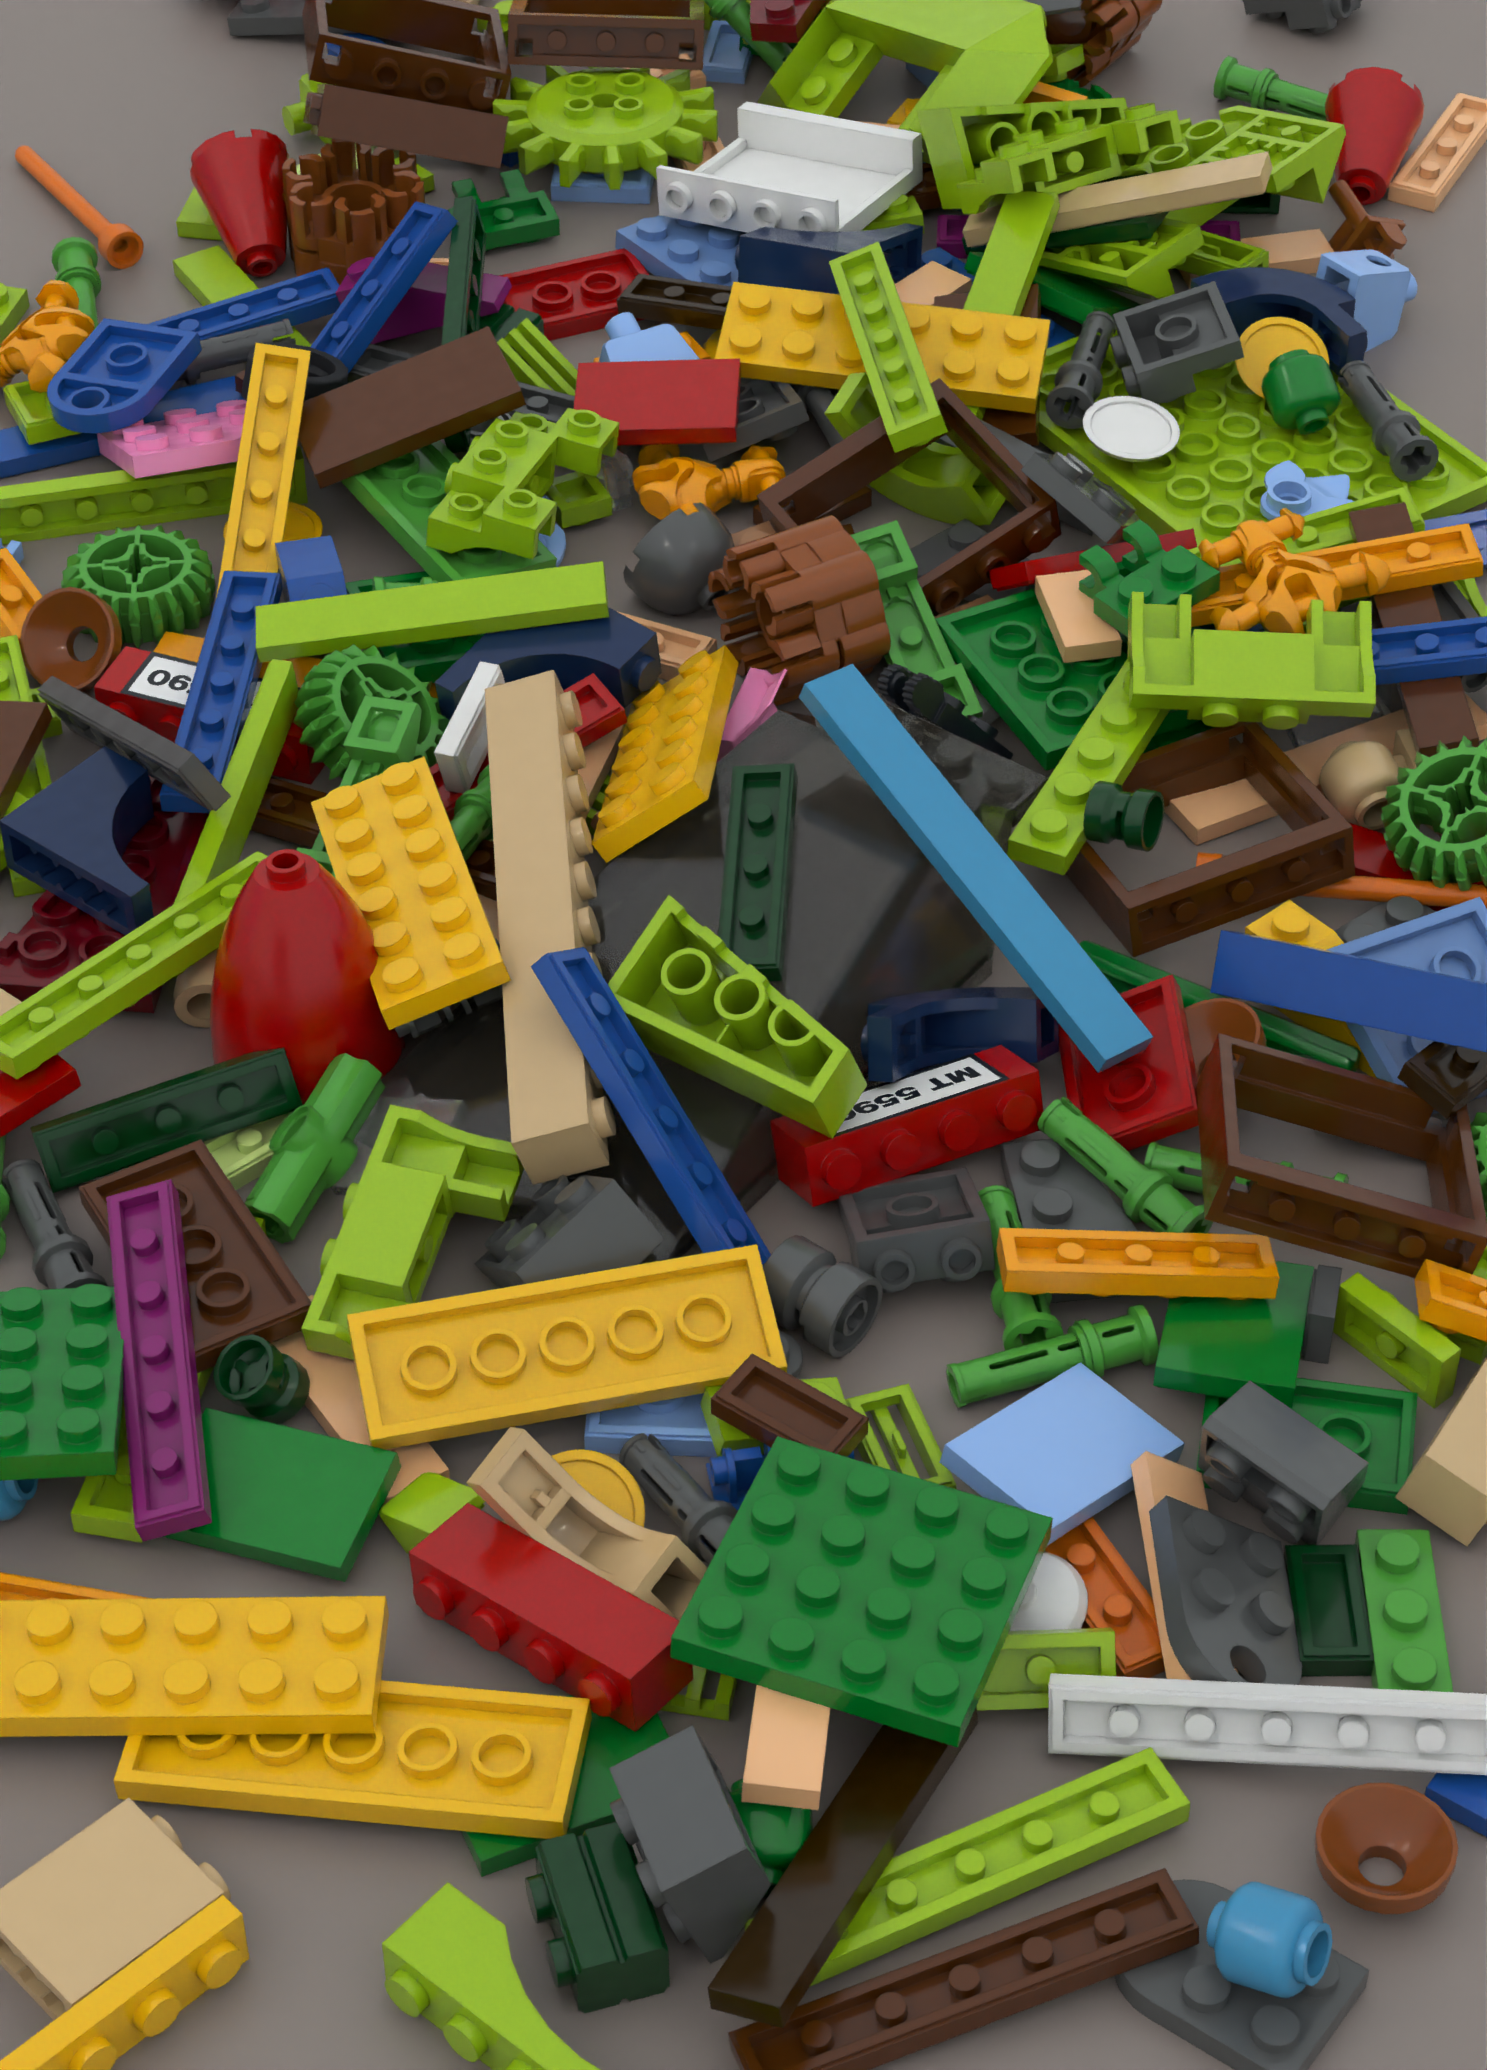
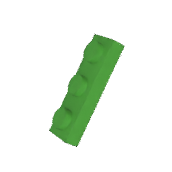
M1357 1529L1355 1544H1357L1374 1658L1371 1674L1372 1687L1375 1689L1453 1692L1429 1529Z

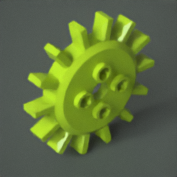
M545 65L546 84L541 85L514 77L510 80L511 100L494 99L493 114L509 117L503 154L518 152L519 171L524 175H528L551 163L558 165L561 187L570 188L580 173L604 174V179L609 189L620 190L624 173L642 168L657 180L656 168L659 165L668 166V156L698 165L703 161V141L717 142L718 110H714V90L711 86L690 90V70L677 69L657 78L650 75V68L588 67V69L569 73L561 66Z

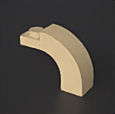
M510 1426L466 1482L503 1519L502 1522L679 1621L708 1568L676 1535L653 1531L639 1526L614 1512L592 1496L525 1429Z

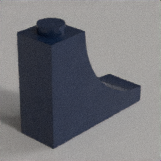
M904 223L882 229L848 232L799 231L763 227L740 235L739 245L735 253L738 282L840 294L829 261L879 241L893 281L896 284L921 268L923 226Z
M609 608V617L486 633L435 681L441 715L448 720H451L480 661L499 665L505 683L554 670L563 690L594 673L622 707L626 708L641 692L651 689L662 673L657 633Z
M105 746L0 820L7 867L123 935L129 934L154 918L149 883L137 876L122 860L124 851L131 839L144 824L154 817L150 789L151 780L148 770L143 768L137 761L129 760Z

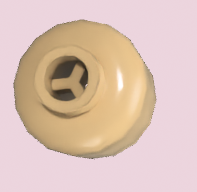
M1366 740L1359 742L1350 741L1338 746L1332 752L1321 769L1319 782L1327 800L1348 822L1375 830L1384 827L1381 814L1382 807L1388 805L1385 798L1387 794L1386 787L1399 785L1397 780L1399 766L1390 750L1381 743Z

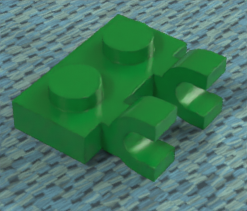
M519 169L499 172L500 183L504 188L505 196L481 202L471 178L452 182V191L456 198L473 196V199L476 200L487 235L485 252L493 248L523 242L532 243L543 238L560 235L559 217L544 190L529 193ZM453 206V208L448 209V211L451 213L452 216H453L454 206Z
M1141 520L1123 529L1122 538L1135 548L1122 556V566L1131 571V574L1125 577L1120 575L1111 555L1097 544L1079 554V564L1091 572V575L1079 581V590L1094 599V614L1126 637H1128V605L1132 591L1144 592V604L1177 605L1180 594H1191L1192 606L1219 591L1220 572L1181 545L1166 552L1162 549L1161 542L1155 531Z

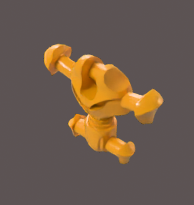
M60 280L48 281L36 297V301L41 308L23 320L0 344V388L9 384L15 374H19L22 370L28 376L31 390L39 393L47 392L51 379L93 332L95 328L94 321L88 315L78 310V295L68 282Z
M678 444L643 445L638 456L639 467L633 471L632 481L642 506L649 514L663 520L670 513L681 509L687 516L698 512L693 505L694 503H702L716 513L724 506L730 504L732 499H735V501L739 499L740 503L758 500L756 495L786 477L784 467L776 460L778 454L773 446L750 445L748 450L741 456L742 460L733 462L732 466L722 468L721 471L714 464L689 457H680Z
M1287 508L1280 509V517L1267 522L1263 520L1243 521L1237 525L1236 530L1232 531L1229 537L1212 544L1206 538L1201 541L1198 547L1201 559L1219 571L1220 565L1239 558L1244 564L1247 573L1257 577L1243 595V606L1233 612L1229 608L1215 607L1209 617L1216 630L1247 631L1260 623L1269 632L1305 634L1303 622L1306 621V614L1311 599L1323 600V611L1337 612L1342 598V590L1364 585L1367 594L1371 597L1386 586L1391 571L1386 562L1377 556L1366 554L1360 550V562L1332 569L1329 563L1323 559L1287 552L1282 540L1291 537L1294 542L1297 538L1301 537L1305 523L1301 515L1293 513Z

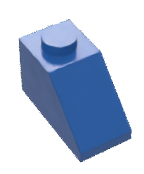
M331 535L275 543L285 602L347 595L343 569Z

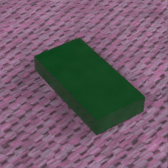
M1357 1544L1285 1545L1284 1561L1294 1612L1300 1662H1302L1301 1677L1371 1676L1374 1658Z

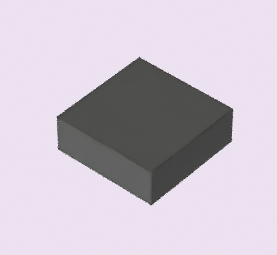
M1318 1265V1269H1314L1302 1355L1305 1356V1361L1324 1364L1329 1362L1342 1268Z

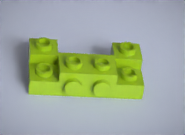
M1147 103L1124 109L1126 118L1108 124L1085 125L1084 117H1078L1055 123V133L1043 136L1042 130H1033L1012 136L1013 143L1000 146L998 150H995V158L980 162L981 167L974 170L976 178L957 184L963 214L984 212L987 208L1003 204L1008 193L1033 191L1061 194L1074 190L1077 187L1122 175L1120 167L1142 163L1153 147L1183 142L1177 110L1156 111L1155 103Z
M568 408L556 423L547 421L544 417L532 413L523 414L515 412L509 420L505 421L496 418L482 436L474 437L467 454L459 463L454 462L450 466L444 486L445 494L447 495L428 517L426 546L451 554L475 547L492 548L533 560L537 555L539 533L551 536L555 529L557 502L542 498L553 485L555 465L597 477L601 470L602 454L613 457L617 451L619 422L602 418L590 410H575L572 408Z
M1132 591L1128 605L1129 708L1187 710V719L1202 720L1204 724L1212 727H1228L1236 724L1238 721L1262 722L1265 727L1276 730L1294 728L1298 724H1307L1310 715L1371 717L1376 705V675L1372 651V601H1359L1356 612L1323 611V600L1311 599L1306 614V634L1194 629L1191 638V594H1180L1177 605L1144 604V592Z
M390 1104L360 1182L351 1183L346 1192L343 1203L344 1222L337 1239L330 1238L324 1247L320 1264L322 1277L301 1328L308 1350L354 1360L348 1331L347 1314L420 1302L453 1212L505 1222L524 1171V1167L511 1142L468 1133L451 1127L421 1110Z

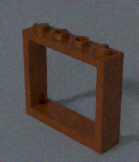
M305 0L302 16L308 75L311 81L493 114L494 99L506 100L512 74L510 64H508V54L498 9L457 0ZM475 18L488 21L486 30H483V33L472 31ZM328 27L474 57L476 63L328 32ZM327 43L341 46L339 56L328 55Z
M513 0L508 13V64L703 70V0ZM524 43H533L532 55H521ZM679 48H694L693 60L679 59Z
M318 84L317 93H307L303 122L312 124L311 134L320 137L501 168L509 117L335 85Z
M940 378L932 382L931 386L944 419L947 433L934 437L922 446L909 447L895 453L882 417L879 416L756 495L763 521H770L775 532L778 533L811 522L939 438L947 435L1019 514L917 579L934 617L954 609L962 599L985 584L991 583L989 570L1019 563L1031 554L1045 550L1054 539L1062 535L1056 500L1021 471L1024 466ZM790 502V505H788L784 509L782 508V506Z
M1238 721L1232 726L1215 727L1145 752L1136 762L1122 788L1125 792L1134 793L1139 788L1161 792L1164 798V807H1167L1172 799L1224 786L1246 778L1293 830L1292 832L1128 891L1087 841L1066 872L1067 877L1133 958L1355 876L1353 827L1256 722ZM1243 733L1242 743H1240L1236 739V737L1229 739L1230 737ZM1037 791V792H1034V793H1033V798H1034V799L1036 798V796L1038 795V793H1039L1040 791Z
M1218 1033L1196 1085L1204 1214L1206 1220L1412 1278L1416 1277L1425 1259L1470 1274L1474 1273L1487 1246V1218L1467 1104L1450 1117L1446 1127H1442L1441 1119L1431 1117L1435 1109L1409 1087ZM1232 1053L1240 1055L1238 1061L1233 1060ZM1237 1108L1426 1161L1433 1207L1241 1154ZM1235 1176L1251 1181L1248 1186L1235 1182Z

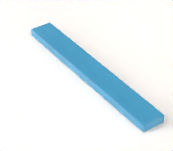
M850 664L805 683L799 695L800 700L1095 1070L1100 1073L1147 1049L1154 1036L857 668Z

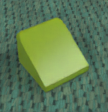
M427 1472L417 1477L382 1506L379 1514L404 1551L409 1553L411 1549L464 1505L470 1503L481 1510L485 1507V1501L471 1487L437 1473Z

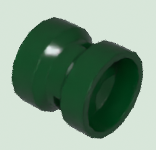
M1098 781L1090 791L1084 812L1083 826L1087 840L1109 844L1116 839L1124 841L1127 848L1145 852L1151 851L1158 841L1164 820L1165 807L1162 793L1139 788L1134 793L1125 792L1119 784Z
M253 1334L240 1336L230 1342L220 1353L215 1364L213 1378L216 1389L223 1397L236 1405L244 1407L258 1420L275 1424L283 1423L299 1412L309 1395L310 1380L307 1370L289 1355L281 1353L269 1341Z

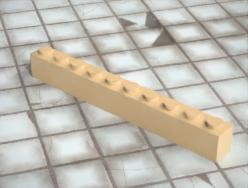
M554 670L485 689L500 953L511 981L502 984L511 1144L533 1185L558 1179L562 1175L569 1176L608 1166L607 1137L616 1135L614 1114L609 1100L604 1096L602 1084L531 968L546 953L584 947L602 974L599 960L596 954L592 952V945L600 943V931L593 909L588 904V900L597 897L594 877L588 862L585 861V855L593 853V845L587 823L581 817V812L589 810L587 790L581 775L578 774V769L586 767V759L580 738L574 731V728L582 726V715L575 693L572 690L568 692L563 691Z

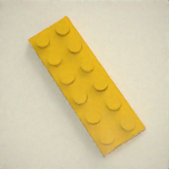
M733 282L714 359L740 358L742 378L840 390L849 374L866 372L840 294ZM901 302L930 383L940 378L968 406L1035 414L1050 335L1051 320Z
M726 645L710 655L706 650L694 654L679 667V675L663 685L657 680L651 689L641 692L631 702L632 705L627 717L628 722L625 723L622 738L618 743L619 749L615 763L611 767L612 774L608 787L605 789L606 795L602 809L598 814L599 819L592 840V845L606 863L708 800L739 662Z
M425 756L411 762L394 764L379 775L352 786L335 788L325 797L311 802L335 877L356 902L373 931V946L378 953V960L370 976V981L380 1011L389 1030L511 981Z
M757 1244L347 1314L348 1331L370 1446L385 1450L505 1429L510 1426L516 1427L703 1394L706 1386L723 1385L752 1353L787 1372L788 1367Z
M386 1596L0 1600V1737L375 1733L389 1620Z
M381 1680L375 1733L128 1735L113 1781L118 1799L124 1800L129 1797L135 1801L551 1839L567 1834L592 1720L590 1699Z

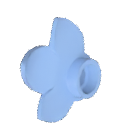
M1289 460L1284 461L1269 469L1264 477L1267 491L1261 497L1260 511L1270 521L1280 517V509L1287 508L1293 513L1305 516L1353 502V500L1348 499L1350 478L1346 474L1305 477V473L1295 463Z

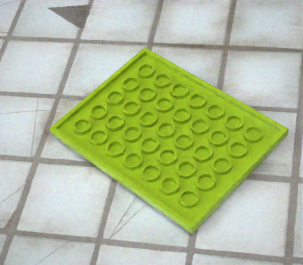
M1117 329L1113 337L1118 335ZM1079 336L1050 347L1046 351L1040 384L1039 441L1054 453L1057 451L1064 456L1070 453L1092 470L1094 477L1112 487L1114 491L1128 500L1136 508L1135 514L1141 521L1150 526L1157 535L1194 528L1197 547H1199L1201 541L1206 538L1210 543L1229 537L1230 533L1236 530L1237 525L1243 521H1269L1260 511L1261 497L1267 491L1264 477L1269 469L1288 460L1295 463L1305 473V477L1348 475L1350 478L1348 499L1353 501L1407 486L1423 520L1456 515L1487 501V462L1387 391L1399 410L1410 412L1416 417L1421 427L1420 434L1429 437L1436 444L1439 452L1438 461L1434 469L1427 476L1409 482L1400 480L1390 467L1389 456L1382 455L1375 448L1372 441L1373 429L1362 417L1350 397L1339 386L1338 376L1332 370L1331 373L1341 397L1337 410L1329 417L1328 425L1315 433L1303 435L1298 432V429L1286 430L1280 428L1273 420L1266 399L1258 396L1246 386L1237 371L1235 361H1232L1217 369H1207L1192 374L1196 387L1195 392L1180 396L1171 402L1159 403L1160 406L1173 415L1179 425L1180 437L1172 450L1157 459L1146 462H1129L1113 458L1101 452L1093 445L1086 435L1083 426L1078 429L1060 427L1051 421L1046 412L1045 404L1049 393L1055 387L1054 381L1057 371L1065 362L1070 361ZM1109 345L1105 360L1100 369L1103 387L1094 403L1108 397L1129 396L1122 377L1121 368L1118 369L1111 345ZM1067 401L1063 409L1064 413H1068L1071 405Z

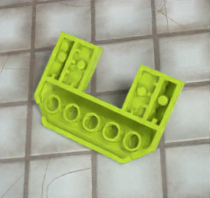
M830 0L769 81L757 102L764 105L838 118L884 55L939 72L898 128L922 133V161L931 164L917 110L1023 104L1053 62L1051 46L1047 41L1045 31L1047 26L1045 11L1041 5L1024 0Z
M1237 105L1219 110L1220 120H1204L1192 125L1190 118L1179 120L1183 142L1157 145L1149 151L1142 163L1120 167L1122 175L1119 176L1149 174L1268 152L1273 168L1265 192L1323 204L1346 136L1344 124ZM1239 199L1169 211L1151 239L1044 249L1038 266L1085 280L1107 289L1158 300L1175 294L1168 270L1182 265L1187 260L1188 255L1205 244L1200 226Z

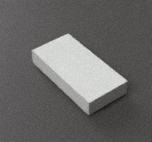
M479 662L434 751L446 790L463 794L466 790H469L488 753L485 689L505 683L502 670L497 664Z

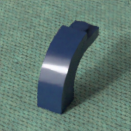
M1265 267L1234 268L1191 279V288L1213 281L1216 282L1239 338L1250 325L1261 319L1287 317L1306 324L1319 335L1328 352L1329 368L1338 377H1343L1339 372L1347 363L1355 360L1364 361V353L1368 346L1367 330L1353 319L1356 299L1328 281L1301 272Z
M1030 987L957 988L924 991L884 998L868 1004L867 1024L864 1026L861 1035V1053L863 1059L868 1062L869 1081L894 1082L918 1069L945 1063L999 1045L1004 1046L1029 1063H1038L1059 1051V1023Z

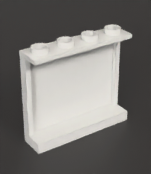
M747 101L737 108L738 138L696 170L689 171L659 165L656 168L659 215L747 233L763 227L817 232L861 231L887 210L889 205L902 194L905 195L923 181L922 133Z

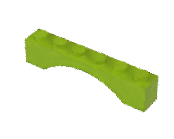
M447 1882L382 1943L386 1977L385 1989L391 2000L407 2015L418 2017L421 2014L442 2030L449 2045L465 2060L476 2062L479 2059L492 2070H600L581 2058L548 2027L527 1997L511 1959L506 1926Z

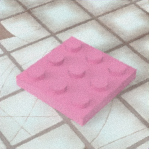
M231 400L216 404L217 412L196 415V409L193 408L170 410L164 413V420L144 423V420L141 419L119 430L97 433L99 452L135 479L237 462L247 401Z

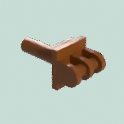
M1338 180L1333 183L1329 188V194L1346 218L1329 240L1333 251L1372 249L1394 260V250L1402 249L1407 243V239L1402 232L1406 226L1403 220L1368 215L1345 180Z

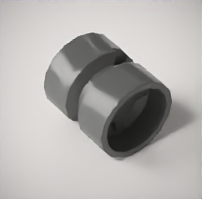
M794 1235L786 1239L773 1251L763 1266L777 1324L787 1330H797L803 1326V1339L833 1357H842L850 1353L868 1333L879 1312L882 1301V1285L880 1281L848 1262L837 1263L833 1253L804 1236Z

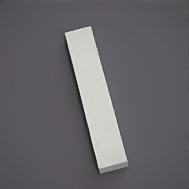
M1050 1673L1048 1753L1128 1757L1151 1747L1159 1759L1487 1775V1694Z

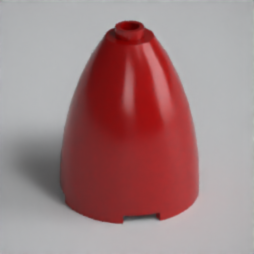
M293 849L275 851L258 863L242 886L226 920L217 950L211 988L210 1012L214 1065L251 1052L284 1047L302 1104L306 1103L328 1065L337 1055L347 1053L352 1057L367 1060L382 1073L381 1081L386 1087L393 1080L392 1068L397 1063L402 1049L405 1048L404 1036L399 1038L395 1028L388 1029L370 981V976L378 960V953L373 946L374 937L371 927L356 902L339 881L313 857Z

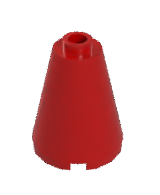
M1367 67L1354 69L1346 73L1345 80L1336 86L1334 82L1329 88L1325 103L1326 121L1344 124L1346 136L1334 169L1335 181L1345 180L1362 205L1376 203L1385 195L1423 119L1424 102L1421 91L1415 84L1412 89L1409 85L1402 82V74L1391 69Z
M251 129L252 137L236 138L234 130L223 132L204 141L193 152L191 156L192 167L190 169L191 181L235 264L244 273L252 276H268L274 273L286 259L287 214L282 171L284 162L290 159L286 144L277 135L261 129Z

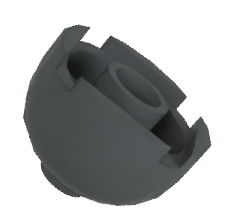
M702 503L693 504L698 512L687 516L681 509H678L657 523L633 550V553L640 559L634 571L632 572L625 566L623 572L625 583L641 600L653 609L672 616L695 613L702 608L706 611L715 608L713 604L715 598L729 593L725 589L714 593L709 592L708 576L710 572L723 568L724 556L727 555L725 551L735 547L733 538L717 515Z

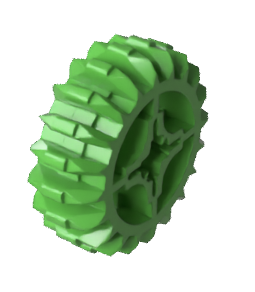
M138 524L135 530L123 531L116 527L115 534L109 536L96 534L94 544H79L78 554L67 557V568L62 571L63 580L61 581L62 588L74 587L84 589L98 595L107 602L118 617L122 629V645L124 643H134L137 649L146 642L158 644L166 631L183 634L184 629L193 630L199 628L200 618L210 615V606L214 601V592L216 591L212 563L208 559L207 551L200 549L197 539H185L180 530H175L168 534L165 533L162 525L155 527L153 530H143ZM91 628L80 632L82 634H92L94 641L98 642L97 635Z
M353 644L348 649L342 650V652L335 650L331 654L326 655L304 677L305 682L301 685L297 698L294 701L298 710L293 723L304 729L299 743L313 747L315 750L311 763L323 762L330 769L329 780L337 777L343 778L351 761V757L343 744L365 695L418 703L422 712L414 760L425 756L429 768L437 763L434 751L450 720L440 714L438 698L432 697L429 693L432 682H421L414 675L415 665L408 668L401 666L398 663L396 652L382 658L375 645L361 651L360 648Z
M1463 735L1458 748L1448 749L1439 740L1436 750L1437 754L1427 757L1416 752V768L1398 767L1397 780L1399 785L1386 787L1387 794L1385 798L1388 805L1382 807L1381 814L1386 832L1384 833V838L1388 849L1392 850L1397 865L1402 868L1403 872L1411 871L1414 880H1433L1434 885L1439 888H1443L1448 882L1458 883L1459 890L1461 891L1469 890L1473 883L1480 881L1487 887V738L1478 747H1473L1471 741ZM1420 825H1430L1433 827L1434 832L1441 833L1440 842L1420 832Z

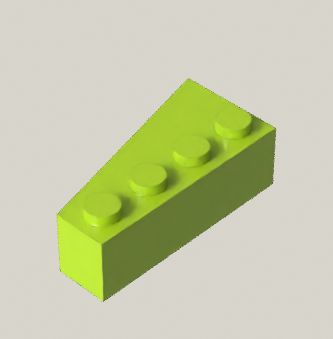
M1125 97L917 110L942 208L962 209L957 184L976 178L974 170L981 167L980 162L995 158V150H998V147L1013 143L1012 136L1033 130H1042L1043 136L1055 133V123L1078 117H1084L1085 125L1108 124L1126 118L1124 109H1127Z
M670 895L662 903L608 983V986L647 1049L832 1139L867 1087V1083L850 1049L792 999L788 1000L769 983L762 973L750 963L747 965L726 947L721 938L707 926H701Z

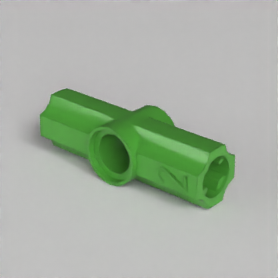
M347 1053L337 1055L328 1065L306 1103L291 1112L274 1132L269 1148L275 1154L245 1201V1205L253 1217L265 1219L267 1237L281 1244L293 1241L322 1192L337 1183L353 1164L358 1153V1147L353 1140L385 1089L381 1081L382 1073L367 1060L352 1057Z

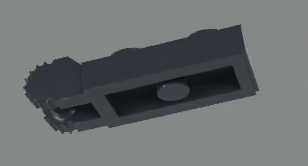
M895 663L893 665L888 664L886 668L884 667V670L880 672L879 679H877L878 693H881V696L895 706L898 711L961 759L998 773L1006 770L1014 754L995 740L999 732L996 728L975 716L967 715L965 717L962 714L965 704L944 692L943 685L934 680L933 677L920 672L918 674L913 673L908 668Z

